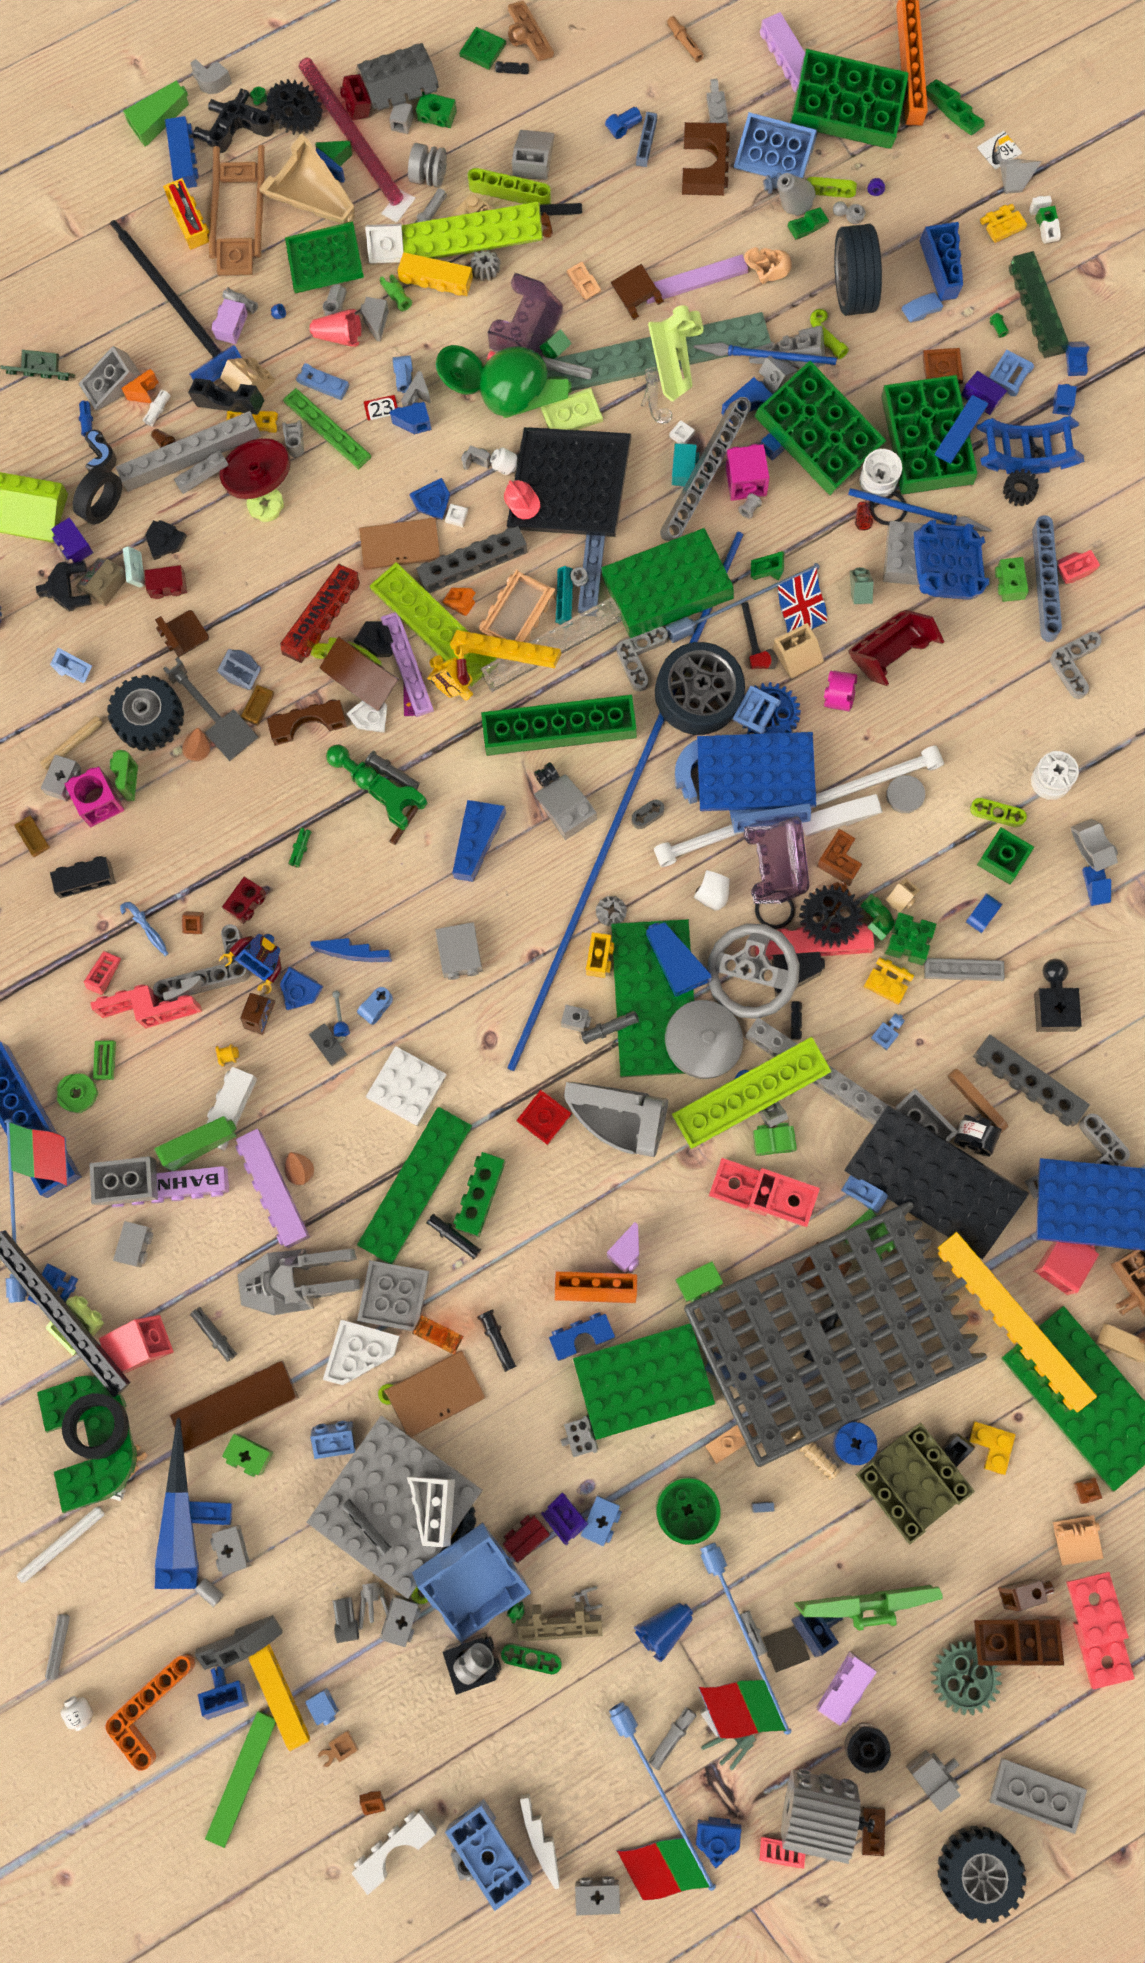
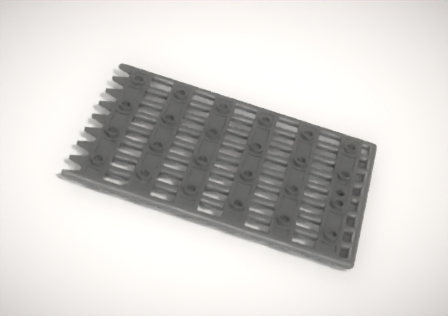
M909 1201L685 1305L684 1310L757 1467H762L839 1430L848 1423L861 1420L987 1359L985 1353H970L969 1348L978 1340V1336L975 1333L961 1334L960 1329L968 1321L969 1317L966 1314H951L950 1310L959 1302V1297L956 1295L943 1296L941 1293L950 1283V1278L947 1276L934 1277L932 1274L941 1264V1260L938 1257L924 1258L923 1253L931 1246L932 1241L930 1239L916 1240L914 1234L922 1227L923 1222L920 1220L906 1221L904 1217L913 1208L912 1202ZM884 1223L888 1234L871 1241L866 1230ZM847 1239L852 1251L834 1258L829 1247ZM892 1241L897 1253L880 1260L875 1249ZM810 1257L815 1268L797 1275L792 1264ZM856 1258L861 1270L843 1277L838 1266ZM902 1260L906 1272L889 1279L885 1267ZM774 1274L778 1285L760 1293L756 1281ZM819 1275L824 1287L806 1294L801 1283ZM865 1277L870 1289L852 1296L848 1284ZM911 1279L916 1290L898 1298L894 1286ZM737 1291L741 1303L723 1310L718 1299ZM782 1293L787 1304L769 1312L765 1300ZM828 1294L833 1306L815 1313L810 1302ZM874 1296L879 1308L861 1315L857 1303ZM920 1298L925 1309L908 1317L903 1305ZM698 1308L700 1309L704 1320L700 1322L698 1321L697 1316L694 1312V1310ZM745 1310L750 1321L732 1329L727 1318ZM791 1312L796 1323L778 1331L774 1319ZM837 1313L842 1325L824 1332L819 1321ZM883 1315L888 1327L870 1334L866 1322ZM929 1317L934 1328L917 1336L912 1324ZM707 1327L713 1337L709 1341L703 1332V1329ZM754 1329L759 1341L741 1348L736 1337ZM800 1331L805 1342L787 1350L782 1339ZM846 1332L851 1344L834 1352L828 1340ZM892 1334L897 1346L879 1353L875 1342ZM938 1336L943 1348L926 1355L921 1343ZM716 1346L722 1357L716 1360L712 1348ZM763 1348L768 1360L750 1368L745 1356ZM809 1350L814 1361L796 1369L791 1358ZM856 1352L860 1363L842 1371L838 1359ZM901 1353L907 1365L889 1373L884 1361ZM948 1355L952 1367L935 1374L930 1363ZM725 1365L731 1376L725 1379L720 1369ZM772 1367L777 1379L759 1387L754 1375ZM818 1369L823 1381L805 1389L800 1377ZM865 1371L869 1383L851 1390L847 1378ZM744 1372L746 1378L740 1380L738 1377L739 1373ZM911 1373L916 1384L898 1392L893 1380ZM732 1385H735L739 1393V1397L735 1399L729 1388ZM781 1386L786 1398L768 1406L763 1394ZM827 1388L832 1400L814 1408L809 1396ZM874 1390L879 1402L861 1410L856 1398ZM742 1404H744L749 1415L743 1418L738 1408ZM790 1406L795 1418L777 1426L772 1414ZM837 1408L841 1420L823 1427L818 1416ZM753 1424L757 1436H751L748 1425ZM799 1425L804 1437L786 1445L781 1433ZM760 1443H762L767 1454L762 1457L756 1447Z

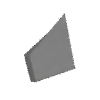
M1023 159L1000 161L1004 193L1022 192L1042 161Z

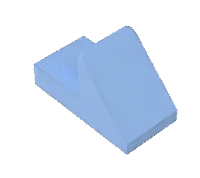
M57 648L50 663L59 675L63 676L66 674L81 683L86 681L92 665L60 648Z

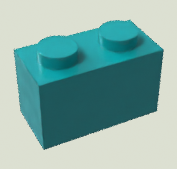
M675 443L672 486H685L695 468V463L699 461L700 452H696L697 445Z

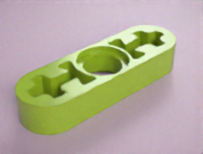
M809 177L807 179L813 185L816 195L851 198L856 195L857 184L853 180Z
M976 798L970 806V812L975 817L1015 828L1021 827L1027 819L1026 812L1023 809L984 798ZM978 804H981V805H982L981 807L984 808V809H982L981 811H978V810H977L978 808H977L976 806H977ZM991 806V809L989 810V814H986L987 811H988V810H987L988 807ZM1000 808L1003 811V816L996 817L993 814V810ZM1016 814H1018L1020 818L1018 822L1015 821L1014 816Z

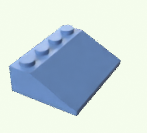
M748 112L733 168L765 177L770 175L771 178L777 177V173H790L804 178L816 141L817 131Z

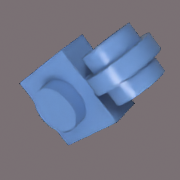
M895 1013L889 1021L891 1026L889 1027L883 1022L871 1039L887 1051L899 1036L893 1029H899L905 1022L903 1016Z

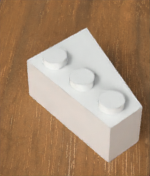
M407 1477L412 1492V1502L415 1505L417 1514L416 1520L422 1546H450L455 1479Z

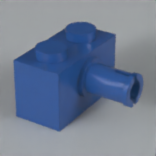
M221 1666L217 1667V1670L215 1668L210 1670L214 1689L197 1694L201 1715L207 1720L249 1706L245 1685L239 1680L227 1684L225 1672Z

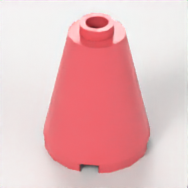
M348 309L314 319L310 324V333L317 339L357 347L360 341H357L358 336H361L362 333L360 317L355 315V309Z

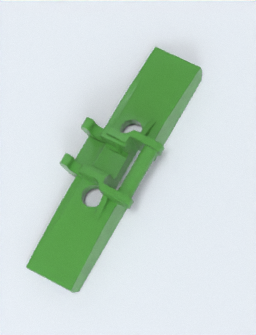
M926 1585L879 1591L866 1595H847L794 1602V1605L804 1617L853 1618V1626L861 1631L864 1630V1627L883 1624L896 1626L897 1621L894 1612L943 1599V1594L938 1586ZM874 1610L875 1616L863 1618V1612Z

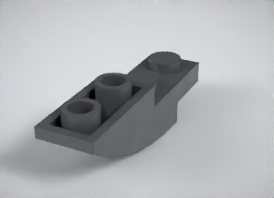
M274 1615L235 1629L233 1636L197 1648L195 1656L204 1670L217 1665L224 1669L263 1649L280 1636L283 1630Z

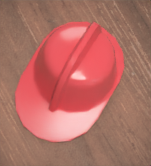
M520 480L509 481V485H507L504 492V500L508 507L518 518L530 519L534 517L540 509V500L536 493L526 482Z

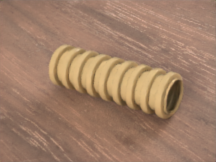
M797 1429L790 1437V1443L804 1437L801 1429ZM812 1442L799 1448V1452H803L805 1457L808 1456V1460L810 1462L813 1461V1465L818 1466V1470H822L824 1476H829V1480H833L842 1470V1466H838L837 1461L832 1460V1456H827V1452H823V1448L821 1446L818 1447L817 1442Z

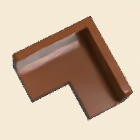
M838 829L819 859L817 867L850 886L862 867V863L847 855L856 838Z

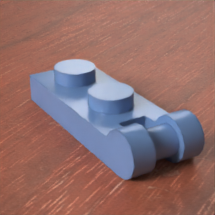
M303 364L302 372L296 378L298 383L336 399H343L349 387L347 381L317 370L309 364Z

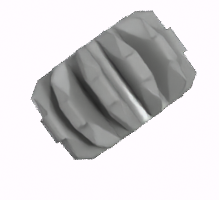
M490 250L486 252L480 251V253L475 252L474 257H471L470 267H472V273H474L475 278L480 277L481 281L484 278H487L488 281H490V277L496 278V273L500 271V259L495 252L491 253Z

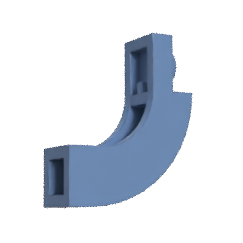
M697 740L691 742L683 749L675 767L676 789L681 788L683 797L688 799L689 804L697 802V793L691 779V772L698 765Z

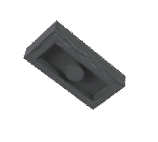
M325 1023L309 1034L331 1066L347 1056V1053Z

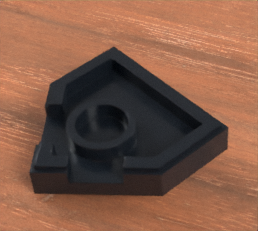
M153 520L145 537L152 557L156 560L166 554L179 552L187 535L177 530L176 526L161 520L159 522Z
M366 621L353 642L358 646L362 645L376 657H390L393 654L390 647L393 639L388 625H383L382 621Z

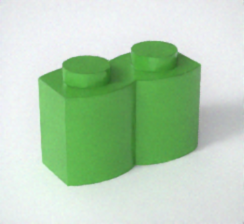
M788 1123L778 1124L777 1128L761 1125L757 1126V1130L753 1131L756 1156L790 1153L797 1150L794 1126H789Z

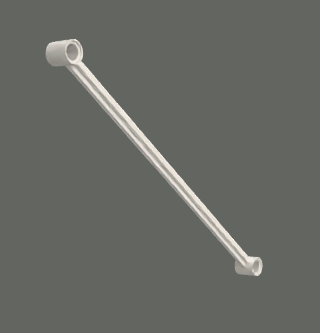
M936 745L928 747L921 752L922 756L816 794V806L926 766L929 771L935 770L944 765L943 758ZM729 825L671 846L669 842L662 843L654 848V852L660 867H667L677 861L675 858L677 856L743 832L734 833L733 826Z

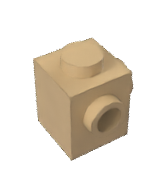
M905 878L895 887L886 900L892 908L899 912L905 908L909 910L916 902L914 898L921 890Z

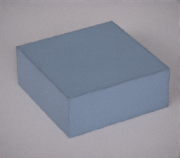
M774 1502L751 1503L753 1513L774 1511Z

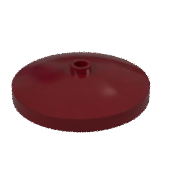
M260 438L248 441L235 448L225 458L229 465L220 470V481L227 493L235 498L255 499L275 490L285 480L290 470V456L285 447L276 440Z

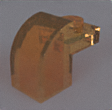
M421 1315L412 1334L455 1355L464 1337Z

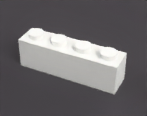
M234 1067L227 1071L224 1077V1086L216 1094L217 1101L215 1106L211 1107L207 1117L209 1119L207 1123L224 1116L228 1120L232 1119L235 1126H237L257 1078ZM229 1141L216 1148L225 1151Z

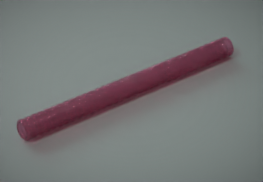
M309 57L302 59L299 63V69L313 90H315V93L319 96L321 102L339 129H341V132L351 142L352 148L366 169H368V172L376 181L384 196L392 206L400 204L404 197L400 189H398V186L390 177L373 149H371L365 137H363L354 121H352V118L344 109V106L336 97L325 78H323L315 63Z

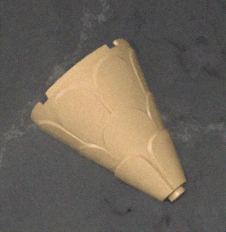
M300 134L291 146L292 156L275 178L270 175L259 188L260 192L269 198L314 213L315 216L341 224L352 222L355 218L354 205L338 180H335L325 162L321 160L308 138Z

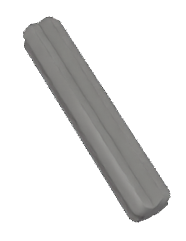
M542 357L548 370L585 379H591L592 368Z
M59 1614L57 1616L45 1674L46 1679L55 1680L58 1678L70 1619L69 1615Z

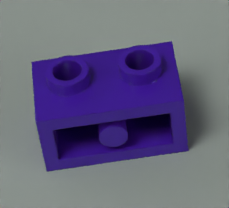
M977 370L966 383L961 396L969 401L971 396L974 395L987 402L988 406L984 412L991 415L1001 403L1007 390Z
M70 517L51 529L55 535L52 537L58 547L63 546L64 550H62V553L67 560L72 559L73 562H79L94 553Z

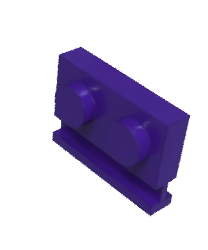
M563 1492L548 1506L545 1512L541 1513L565 1545H568V1542L572 1538L574 1539L588 1525V1522Z

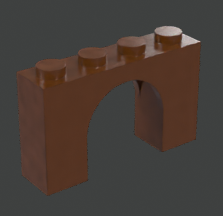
M685 122L684 149L707 150L717 160L707 168H683L682 195L724 196V188H728V177H725V173H728L729 161H726V158H729V146H726V142L730 140V131H727V123Z

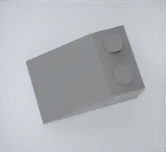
M112 346L80 381L79 385L94 409L99 410L124 396L121 388L141 374L127 352Z
M566 774L534 794L565 840L597 820V813L592 805Z

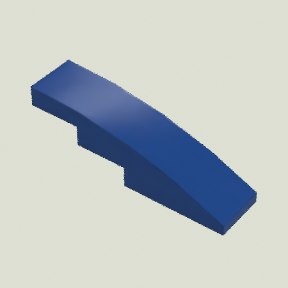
M349 938L310 942L313 950L332 957L361 962H392L389 950L372 951L369 944L352 945Z

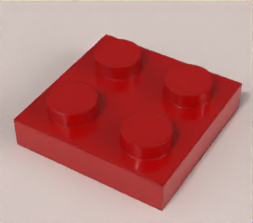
M540 1090L516 1122L548 1146L571 1117L572 1113Z

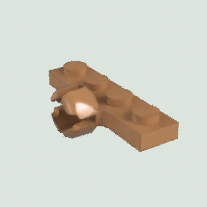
M524 0L509 4L508 12L515 22L508 27V38L511 45L518 47L527 44L537 61L552 58L554 51Z

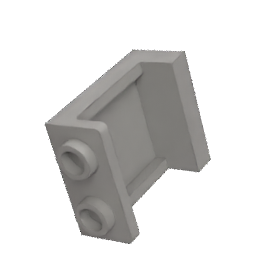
M474 922L435 929L444 978L454 980L460 978V975L476 976L479 972L483 971Z

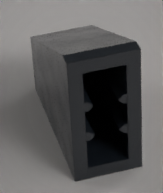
M820 952L796 953L800 964L797 987L820 976L822 969H825V960L821 958ZM784 954L773 955V967L787 970L788 966ZM774 988L775 997L781 993L782 989Z

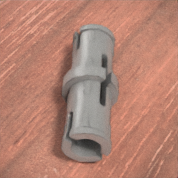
M230 288L224 290V299L245 304L246 310L252 314L257 311V302Z
M750 1610L740 1614L757 1656L768 1652L760 1636V1628L756 1627Z

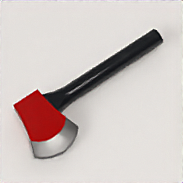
M744 602L741 605L751 645L750 667L751 669H775L778 662L777 656L772 649L760 651L749 603Z

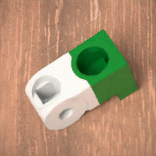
M1056 207L1039 208L1035 219L1040 227L1042 242L1046 244L1059 241L1060 224Z

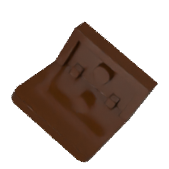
M192 610L186 611L168 623H165L162 616L155 619L158 624L156 630L161 638L163 636L166 637L167 641L165 644L170 652L175 651L178 658L209 639L207 632Z

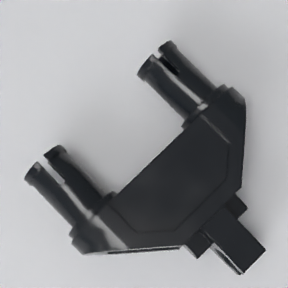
M85 561L73 563L59 562L48 576L46 584L36 586L38 596L53 598L55 602L68 612L74 611L77 607L92 605L89 593L74 597L72 595L70 576L71 574L87 572Z

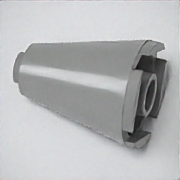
M782 174L777 181L783 209L795 216L806 213L811 209L816 196L813 185L808 180L793 174Z

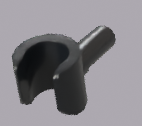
M1029 436L1032 450L1031 457L1035 458L1034 453H1037L1039 458H1041L1043 454L1042 449L1036 447L1033 436Z

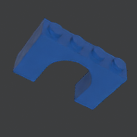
M753 377L723 403L721 414L724 415L729 404L740 397H746L750 401L751 408L749 412L758 410L774 393L767 390L763 382ZM770 433L761 440L760 445L764 444L765 455L772 461L785 450Z

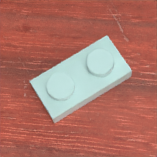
M127 546L123 548L126 582L140 588L145 585L142 555L140 551Z

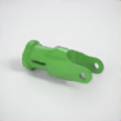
M390 275V282H387L381 276L380 284L389 297L397 303L398 309L406 311L410 308L412 300L406 296L405 290L395 276Z

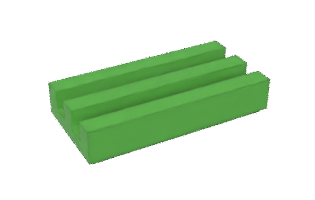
M95 1041L93 1080H114L116 1041ZM100 1045H103L102 1075H99ZM108 1045H110V1051H109V1069H108V1075H107Z

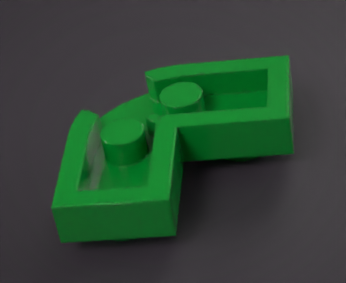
M870 894L860 906L874 919L868 928L882 941L893 929L894 919L881 900Z

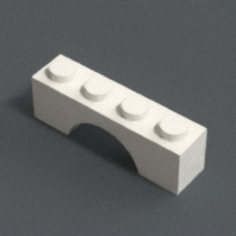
M422 1809L417 1813L413 1810L404 1819L406 1821L404 1825L400 1828L398 1825L395 1826L387 1834L389 1838L386 1841H378L371 1848L372 1853L368 1857L363 1855L354 1863L355 1868L351 1874L367 1895L386 1879V1857L393 1848L400 1845H409L419 1850L436 1835V1827Z

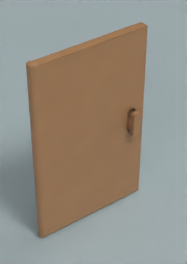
M436 517L359 528L364 570L390 567L396 562L399 565L434 561L440 556Z
M462 1350L384 1390L405 1433L410 1437L485 1399Z

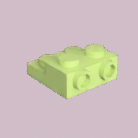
M76 1295L67 1299L65 1302L94 1337L104 1324L101 1320V1314L91 1310L87 1306L88 1301L81 1296L78 1297ZM50 1321L46 1329L73 1356L76 1355L77 1352Z

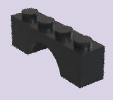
M195 378L188 391L197 407L240 413L251 411L255 415L259 414L265 401L255 385L240 384L236 392H231L218 387L211 380Z

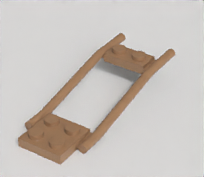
M263 145L258 146V163L226 162L220 164V148L218 146L213 147L209 258H217L218 276L253 275V257H261L264 194L260 192L259 188L265 182V147ZM221 181L222 183L257 182L254 239L221 238L216 240L219 185Z

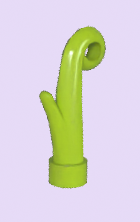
M823 309L814 310L810 316L812 327L822 326L824 345L831 349L838 359L844 358L849 348L821 324L827 320V312Z

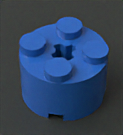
M852 1422L836 1431L833 1439V1449L837 1457L843 1462L851 1465H863L869 1462L877 1452V1438L872 1429L867 1425ZM853 1438L859 1440L857 1449L850 1446L853 1443Z

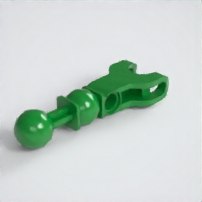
M336 744L327 750L326 760L330 766L345 768L349 771L352 781L359 788L368 790L369 794L386 807L390 822L401 830H405L409 826L407 817L402 813L405 807L416 805L417 808L424 809L427 806L426 798L415 788L409 786L397 787L388 779L378 774L374 768L365 766L363 761L359 765L350 759L349 751L345 746Z

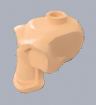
M754 247L745 253V263L757 271L762 284L784 278L791 271L792 261L790 255L783 250L763 248L759 251L757 247Z

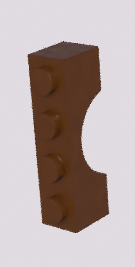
M334 699L324 704H313L305 709H293L289 713L274 714L267 718L271 739L275 746L293 741L298 728L309 722L320 723L329 731L348 727L341 701Z

